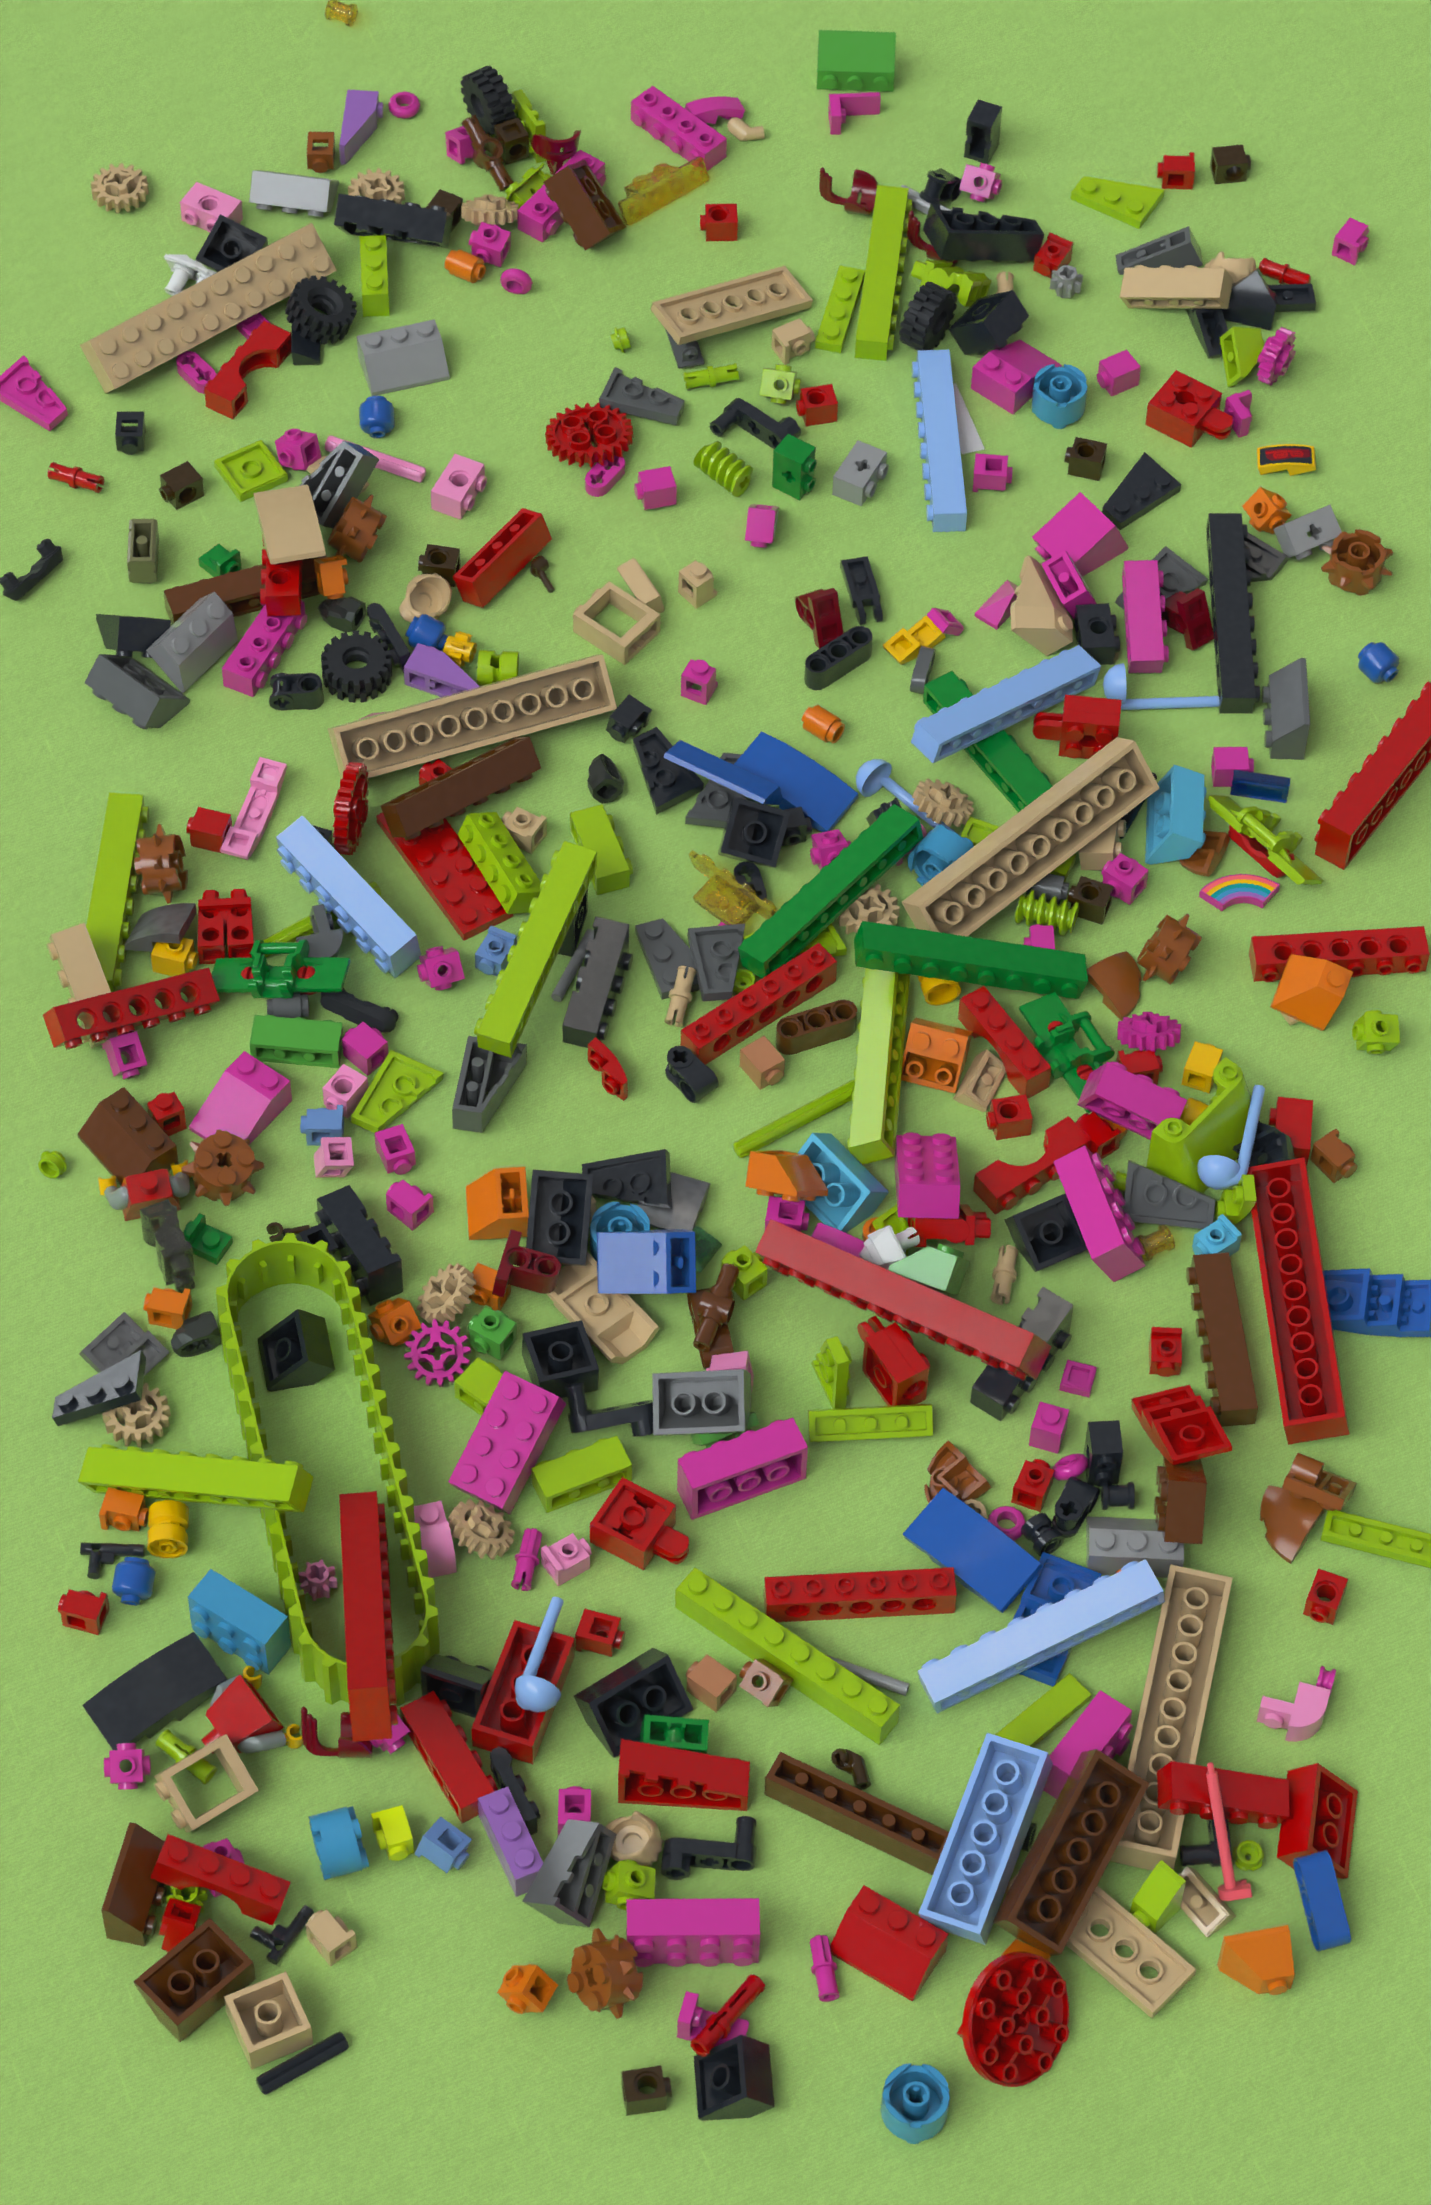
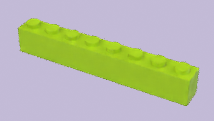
M877 185L856 333L855 358L886 361L888 350L893 351L895 335L890 334V331H896L897 315H893V311H898L900 295L895 294L896 292H901L902 276H898V272H904L905 257L901 256V253H906L908 237H903V234H907L908 218H906V215H909V212L912 211L913 199H908V188Z
M109 792L86 924L111 992L116 991V986L121 987L123 972L119 968L120 963H125L126 950L123 944L124 939H128L130 936V922H127L128 916H133L134 899L131 898L132 892L136 893L138 889V875H135L134 864L135 857H140L137 850V839L146 837L143 824H148L149 806H145L142 794Z
M564 841L560 850L554 851L550 863L552 868L549 874L545 873L540 883L541 892L539 897L533 898L529 908V919L527 922L523 921L519 928V941L516 946L512 945L507 956V962L509 963L506 969H501L496 980V986L498 987L495 993H490L485 1005V1010L487 1011L484 1018H479L476 1022L474 1034L477 1035L479 1048L509 1058L512 1057L597 868V851Z
M865 968V977L862 979L863 999L860 1001L861 1021L858 1023L859 1042L856 1046L857 1064L856 1068H854L852 1114L849 1117L851 1125L850 1137L847 1139L850 1153L855 1155L862 1165L895 1156L910 974H899L897 972L872 970L869 968Z
M102 1444L101 1448H87L78 1482L94 1493L106 1494L109 1487L144 1495L145 1498L304 1513L314 1477L303 1469L304 1466L295 1461H285V1464H277L272 1460L259 1458L258 1462H254L240 1456L224 1459L219 1455L207 1453L205 1457H199L186 1451H180L179 1455L162 1449H153V1452H145L140 1448L132 1446L127 1447V1450H121L112 1445Z
M694 1567L675 1589V1608L752 1660L763 1658L794 1679L791 1683L792 1687L878 1745L884 1741L898 1724L900 1704Z

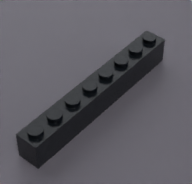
M1209 513L1206 525L1217 691L1220 700L1219 714H1253L1255 702L1260 701V687L1255 686L1254 679L1258 678V663L1253 662V656H1256V639H1251V633H1254L1255 620L1254 616H1249V609L1253 607V594L1248 593L1247 586L1251 585V570H1246V564L1249 563V547H1244V541H1247L1248 529L1247 524H1242V513Z

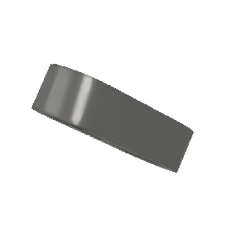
M921 646L912 674L910 692L924 694V685L929 681L934 663V648Z

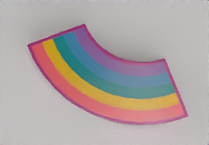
M1235 874L1210 882L1200 890L1199 897L1220 911L1239 903L1253 904L1263 908L1279 891L1280 884L1261 876Z

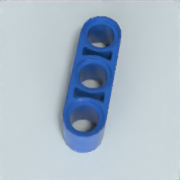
M1325 1850L1295 1858L1293 1861L1294 1871L1314 1947L1319 1952L1351 1943L1350 1929L1333 1862L1328 1851Z

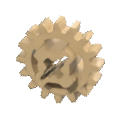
M120 163L119 167L115 168L114 165L110 164L109 170L101 168V175L94 174L93 176L94 181L91 182L93 200H97L98 207L105 205L106 211L115 208L116 213H119L121 209L125 208L127 212H130V206L139 208V201L145 202L146 195L149 194L147 177L142 176L141 169L134 171V165L124 168L123 163Z
M378 168L375 173H372L370 169H367L366 175L359 172L357 173L358 179L352 178L351 185L348 186V195L365 196L375 200L388 199L398 204H402V201L405 200L404 183L399 182L398 175L391 177L390 170L381 173V168Z
M484 194L482 197L474 198V201L466 200V202L462 203L461 218L464 221H471L475 226H480L481 222L497 226L505 225V222L513 223V220H518V204L508 202L505 197Z
M926 779L925 782L920 781L912 795V798H914L913 804L919 806V812H926L927 818H932V821L938 824L945 822L948 827L952 823L957 827H960L961 824L966 825L974 811L972 807L973 802L967 800V794H961L959 792L960 788H954V785L948 782L942 784L938 779L935 780V783L930 779Z
M877 884L875 888H869L839 916V926H846V934L857 933L862 921L897 926L900 906H897V897H890V889L883 892L880 891L881 885Z
M459 1263L455 1266L448 1264L446 1271L440 1268L438 1276H431L427 1283L428 1286L426 1285L422 1288L425 1293L418 1297V1300L421 1302L417 1306V1310L420 1311L419 1315L429 1324H432L434 1319L442 1326L447 1319L453 1322L455 1314H462L466 1307L465 1304H470L469 1295L475 1293V1289L472 1288L476 1283V1280L472 1278L474 1274Z
M145 1383L140 1401L105 1411L102 1415L103 1422L106 1423V1432L108 1434L113 1433L114 1441L117 1442L124 1438L125 1446H129L131 1441H136L137 1446L141 1447L142 1440H147L152 1444L154 1443L153 1435L159 1437L164 1435L163 1427H169L171 1413L166 1395L160 1396V1390L157 1387L149 1391V1385Z
M468 1499L466 1504L460 1501L448 1517L450 1520L449 1527L453 1530L451 1535L453 1538L459 1539L457 1545L459 1547L467 1546L469 1554L476 1551L482 1559L485 1554L491 1560L495 1559L496 1555L503 1557L514 1541L512 1537L515 1531L509 1529L512 1524L511 1521L503 1520V1512L496 1513L493 1505L487 1508L481 1500H479L477 1505L471 1499Z

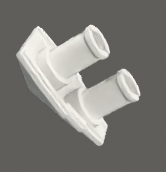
M164 255L166 262L173 272L167 287L164 289L171 296L183 291L188 279L195 280L198 283L217 273L206 268L202 263L190 259L187 255Z
M889 1225L867 1235L868 1239L863 1243L864 1248L859 1256L888 1270L891 1264L906 1258V1254H904L906 1249L917 1246L920 1238L917 1235L908 1239L910 1235L917 1233L913 1227L894 1234L892 1227Z

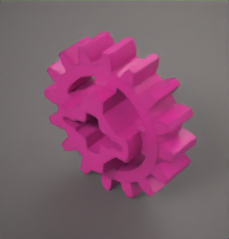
M1281 327L1280 330L1276 331L1275 337L1272 336L1266 340L1257 360L1260 363L1258 367L1260 370L1257 373L1259 381L1272 386L1273 382L1276 383L1278 376L1286 374L1296 353L1293 350V343L1296 339L1295 332Z
M1147 1011L1142 1012L1140 1016L1132 1014V1018L1124 1017L1123 1021L1118 1022L1117 1040H1121L1122 1045L1128 1044V1048H1139L1140 1051L1151 1050L1156 1052L1158 1048L1166 1050V1046L1175 1047V1043H1180L1181 1024H1178L1176 1019L1170 1020V1016H1159L1158 1013L1153 1014V1012Z
M436 1319L432 1321V1327L430 1328L421 1323L422 1332L418 1333L412 1330L411 1334L415 1339L414 1342L406 1341L405 1343L411 1349V1352L405 1353L404 1358L413 1361L407 1368L409 1371L418 1370L415 1375L418 1381L426 1377L427 1386H430L433 1380H437L439 1387H443L444 1379H448L453 1384L455 1381L453 1375L456 1373L461 1375L463 1373L461 1366L470 1365V1360L464 1357V1355L472 1353L470 1347H463V1344L468 1341L467 1336L458 1337L461 1331L460 1327L456 1326L450 1330V1323L447 1320L443 1323L442 1327L438 1325ZM442 1334L451 1337L457 1345H448L443 1341ZM430 1336V1341L425 1347H419L421 1342ZM439 1346L446 1353L441 1354L440 1360H435L434 1356L430 1355V1353H434L435 1347ZM452 1359H457L455 1364L446 1371V1365ZM419 1362L431 1364L434 1373L425 1370Z

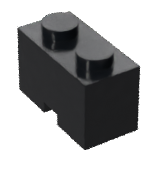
M977 100L967 119L965 158L989 164L999 145L1002 106Z

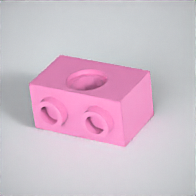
M198 182L193 185L180 201L182 221L206 230L209 233L220 214L237 223L243 220L241 200Z
M454 454L431 490V509L461 520L466 511L472 509L478 492H482L485 489L487 477L485 476L484 464Z

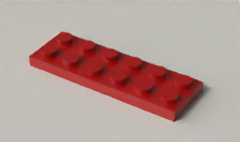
M384 814L376 815L380 828L463 941L489 929L490 926H496L513 917V914L506 913L460 837L446 818L443 819L444 823L431 829L426 827L420 830V836L411 840H405L404 837H392Z

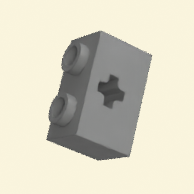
M857 441L833 476L832 495L862 506L867 497L871 498L873 496L879 479L883 480L888 472L889 465L886 464L887 452Z
M1331 505L1322 507L1273 529L1283 553L1287 558L1296 556L1297 560L1311 555V548L1319 546L1320 550H1322L1323 545L1332 546L1334 538L1342 532ZM1309 531L1311 533L1310 537H1308L1307 532Z

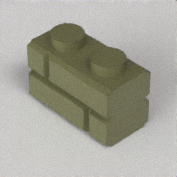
M131 519L129 520L127 554L129 582H157L159 553L157 520Z

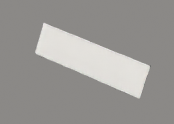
M955 383L953 387L961 454L984 450L983 443Z

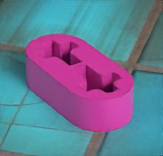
M185 351L176 358L178 374L197 392L204 394L206 383L208 380H213L216 376L214 369L197 353L192 351Z
M614 456V462L604 460L603 466L597 462L585 476L586 492L593 497H601L607 494L625 474L624 457Z

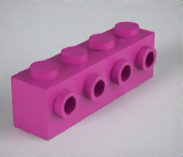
M651 86L631 101V120L633 123L646 130L656 140L664 143L674 153H678L685 158L692 166H696L705 173L726 158L727 138L654 86Z
M579 150L556 172L558 173L568 165L586 160L601 187H603L606 181L605 163L582 150ZM545 184L517 210L518 230L542 243L550 235H554L559 226L564 222L559 214L560 209L558 205L548 197L545 188H547Z
M1157 560L1124 561L1122 586L1128 673H1162L1164 662L1169 661L1168 645H1163V637H1167V622L1162 620L1161 612H1165V596L1160 595L1159 587H1163V570L1158 571Z
M301 600V615L267 617L266 605H264L222 667L223 686L251 697L255 696L259 688L262 689L265 686L269 673L272 669L278 667L281 655L285 649H289L292 646L294 636L299 629L302 630L307 622L304 601Z

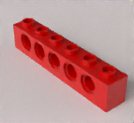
M1424 926L1252 936L1249 949L1254 982L1280 980L1291 954L1331 961L1352 971V977L1426 971L1430 955Z
M817 943L681 1029L680 1046L689 1048L703 1064H708L835 983L837 961L820 943Z
M208 967L55 1006L44 1013L43 1018L53 1047L65 1046L66 1050L83 1045L82 1041L91 1039L92 1043L103 1041L109 1038L108 1034L117 1032L118 1036L134 1032V1027L143 1025L144 1029L153 1028L161 1024L160 1020L168 1019L169 1023L186 1018L187 1013L194 1012L195 1016L206 1014L212 1011L211 1006L220 1001ZM181 992L186 995L187 1002L181 997ZM155 999L160 1001L162 1009L156 1005ZM129 1005L134 1007L136 1015L130 1011ZM103 1012L109 1015L111 1022L105 1019ZM77 1018L84 1023L85 1029L79 1026Z
M954 1567L764 1577L763 1596L765 1615L778 1623L955 1613L957 1593Z

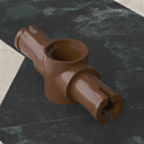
M476 115L466 118L461 124L472 141L474 163L478 167L485 169L486 172H489L499 191H504L514 181H512L503 165L505 161L501 156L503 153L502 144L499 140L490 137L489 134L484 132ZM484 150L489 151L492 157L486 155Z
M724 1263L716 1284L711 1286L710 1291L705 1290L703 1292L697 1313L700 1326L693 1342V1346L698 1350L710 1351L717 1330L721 1329L723 1324L728 1325L735 1306L732 1290L739 1274V1268L735 1265Z

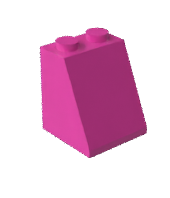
M1081 492L1032 536L1037 544L1035 551L1045 561L1066 550L1082 577L1129 548L1116 525Z

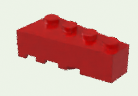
M621 1739L618 1770V1803L747 1811L750 1762L738 1758H726Z

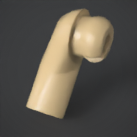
M731 118L728 121V130L738 140L764 139L763 126L749 127L740 118Z

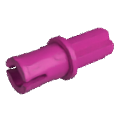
M535 1528L525 1529L520 1551L515 1555L517 1564L511 1586L517 1590L522 1578L521 1591H529L531 1589L535 1566L539 1565L540 1562L537 1556L542 1533Z
M816 1935L810 1939L813 1959L811 1972L816 1976L819 2000L822 2002L834 2001L840 1997L835 1976L837 1964L832 1959L829 1938L826 1935Z

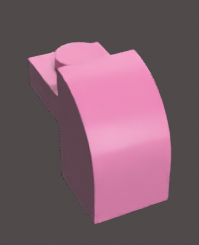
M442 1501L414 1506L415 1523H419L421 1530L422 1550H426L428 1557L429 1577L433 1578L456 1573L454 1545Z
M1299 1682L1294 1704L1262 1696L1257 1722L1264 1723L1267 1727L1274 1729H1288L1285 1741L1298 1742L1306 1740L1315 1735L1320 1729L1331 1690Z

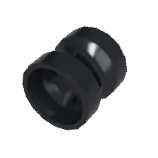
M1046 1513L1036 1514L1027 1520L1021 1528L1025 1538L1034 1543L1033 1549L1040 1557L1043 1552L1053 1553L1064 1541V1537L1059 1530L1053 1529L1051 1526L1052 1521Z

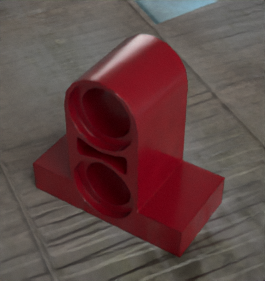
M821 588L795 597L798 615L813 631L815 645L819 649L844 633L838 593L834 588L827 590Z
M1199 588L1188 594L1178 591L1165 599V612H1161L1162 620H1166L1168 627L1184 635L1186 648L1194 651L1214 639L1205 591Z
M510 1229L492 1294L504 1298L508 1284L538 1293H551L557 1286L561 1264L555 1256L519 1246L522 1232Z

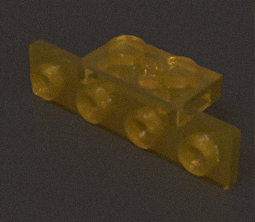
M696 157L680 167L662 163L653 167L652 172L635 177L631 184L624 187L627 197L618 202L625 225L631 226L709 181V175L703 158Z
M693 850L688 854L694 868L709 878L704 886L693 896L696 904L726 925L745 924L755 912L766 920L776 913L777 908L767 898L761 900L746 883L739 884L725 868L720 870L715 867V863L707 855L702 854L700 856Z

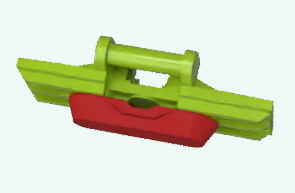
M1209 795L1207 800H1209L1210 808L1229 824L1228 836L1276 878L1287 875L1297 885L1322 884L1324 880L1292 853L1301 843L1303 837L1298 832L1293 833L1292 831H1280L1277 836L1272 833L1281 821L1279 815L1276 813L1272 814L1268 810H1261L1256 806L1242 809L1229 796Z

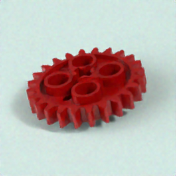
M586 403L583 408L575 404V410L566 407L565 414L557 412V419L551 418L550 425H546L545 438L548 451H552L553 457L559 456L560 462L568 459V465L570 466L575 462H578L579 467H582L584 463H588L590 467H593L594 462H598L603 466L604 460L614 462V456L622 458L623 451H629V445L633 444L634 436L631 419H627L626 413L620 414L619 408L611 411L609 404L604 408H600V403H597L594 407H590V404Z
M349 762V765H346V770L343 771V779H340V789L337 791L333 807L335 817L333 823V837H335L333 845L339 854L351 856L356 852V847L359 846V838L362 837V828H364L369 808L367 800L369 780L367 778L369 773L365 763Z

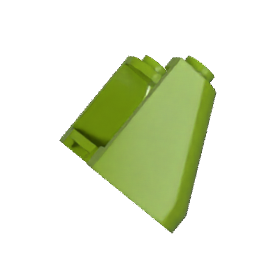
M1227 1057L1213 1071V1080L1217 1085L1216 1094L1210 1099V1105L1189 1126L1178 1118H1167L1160 1122L1151 1134L1146 1168L1201 1193H1204L1209 1187L1203 1183L1198 1175V1161L1208 1155H1221L1234 1161L1238 1158L1239 1154L1232 1149L1235 1145L1242 1142L1251 1101V1095L1241 1068Z

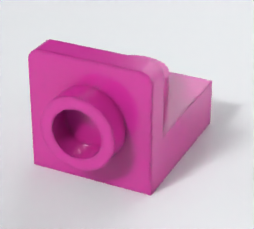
M1250 390L1226 397L1224 412L1233 417L1232 429L1239 438L1248 435L1250 422H1252V414L1250 412L1252 393Z

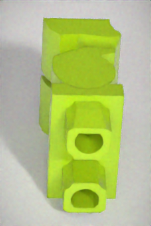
M945 260L915 261L911 276L921 280L920 287L922 285L925 286L926 282L931 281L949 291L958 293V301L964 307H970L978 298L987 296L992 282L991 279L986 277L985 273L964 272L962 268L952 266V262Z

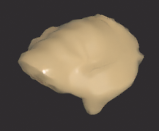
M1221 251L1215 259H1211L1204 266V268H1209L1212 265H1217L1225 268L1233 278L1232 283H1236L1256 270V260L1252 257L1244 259L1224 258V252Z
M437 573L421 574L414 577L409 582L406 589V598L399 607L402 618L412 622L415 616L419 618L422 614H427L438 619L447 611L452 594L450 583Z
M635 1811L632 1816L617 1818L605 1826L617 1834L611 1852V1857L614 1861L634 1860L638 1865L651 1866L652 1862L658 1861L664 1840L661 1838L657 1824L647 1816Z

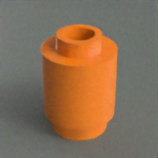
M461 249L457 251L451 250L445 260V269L449 270L451 275L470 283L481 280L486 271L482 258Z
M815 705L813 708L809 707L802 716L803 729L826 743H836L844 732L845 724L841 722V719L819 705Z

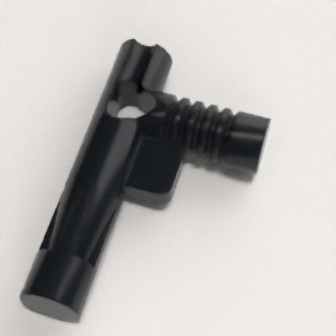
M81 1542L80 1546L81 1555H90L87 1574L90 1579L100 1578L101 1564H113L115 1556L144 1557L145 1552L144 1544Z
M304 1905L287 1929L278 1924L272 1933L269 1934L260 1927L255 1926L250 1934V1938L271 1949L266 1959L272 1964L277 1965L309 1918L314 1914V1911ZM283 1945L282 1949L279 1951L276 1950L275 1946Z

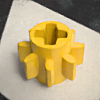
M461 631L459 633L456 632L455 637L449 635L443 648V652L459 667L464 666L465 662L471 663L477 650V644L471 642L472 635Z

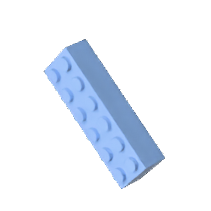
M303 815L276 837L279 846L277 852L282 857L280 863L290 874L293 872L297 874L300 878L299 883L309 894L312 892L316 894L319 898V905L324 904L326 913L331 911L338 918L336 920L338 925L345 933L348 934L350 931L357 938L355 940L357 945L364 953L371 952L376 958L374 962L383 973L389 971L396 978L419 959L421 952L415 932Z
M990 1733L986 1734L918 1913L920 1918L945 1932L986 1945L993 1926V1920L999 1910L1053 1765L1048 1752Z

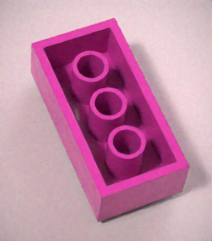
M913 1132L896 1135L895 1181L898 1217L959 1219L960 1175L956 1137H951L945 1133H937L933 1136H920L918 1133Z
M1085 1145L1053 1161L1091 1259L1113 1282L1145 1267L1146 1265L1142 1258L1145 1250L1137 1237L1134 1238L1132 1230L1135 1229V1225L1130 1215L1123 1211L1122 1206L1125 1205V1200L1119 1189H1115L1112 1182L1116 1178L1108 1164L1104 1166L1097 1152L1093 1154Z
M504 1371L448 1483L456 1489L484 1503L493 1505L495 1508L510 1515L531 1474V1468L535 1467L566 1403L559 1396Z
M793 1417L784 1421L776 1420L765 1428L756 1431L749 1430L737 1438L729 1441H718L709 1448L698 1452L690 1451L678 1459L677 1491L691 1520L697 1519L806 1479L808 1446Z
M759 1898L627 1899V1941L637 1951L638 1956L633 1957L636 1966L648 1967L653 1964H667L672 1967H680L688 1963H700L703 1966L712 1967L719 1963H733L736 1966H748L752 1963H759Z

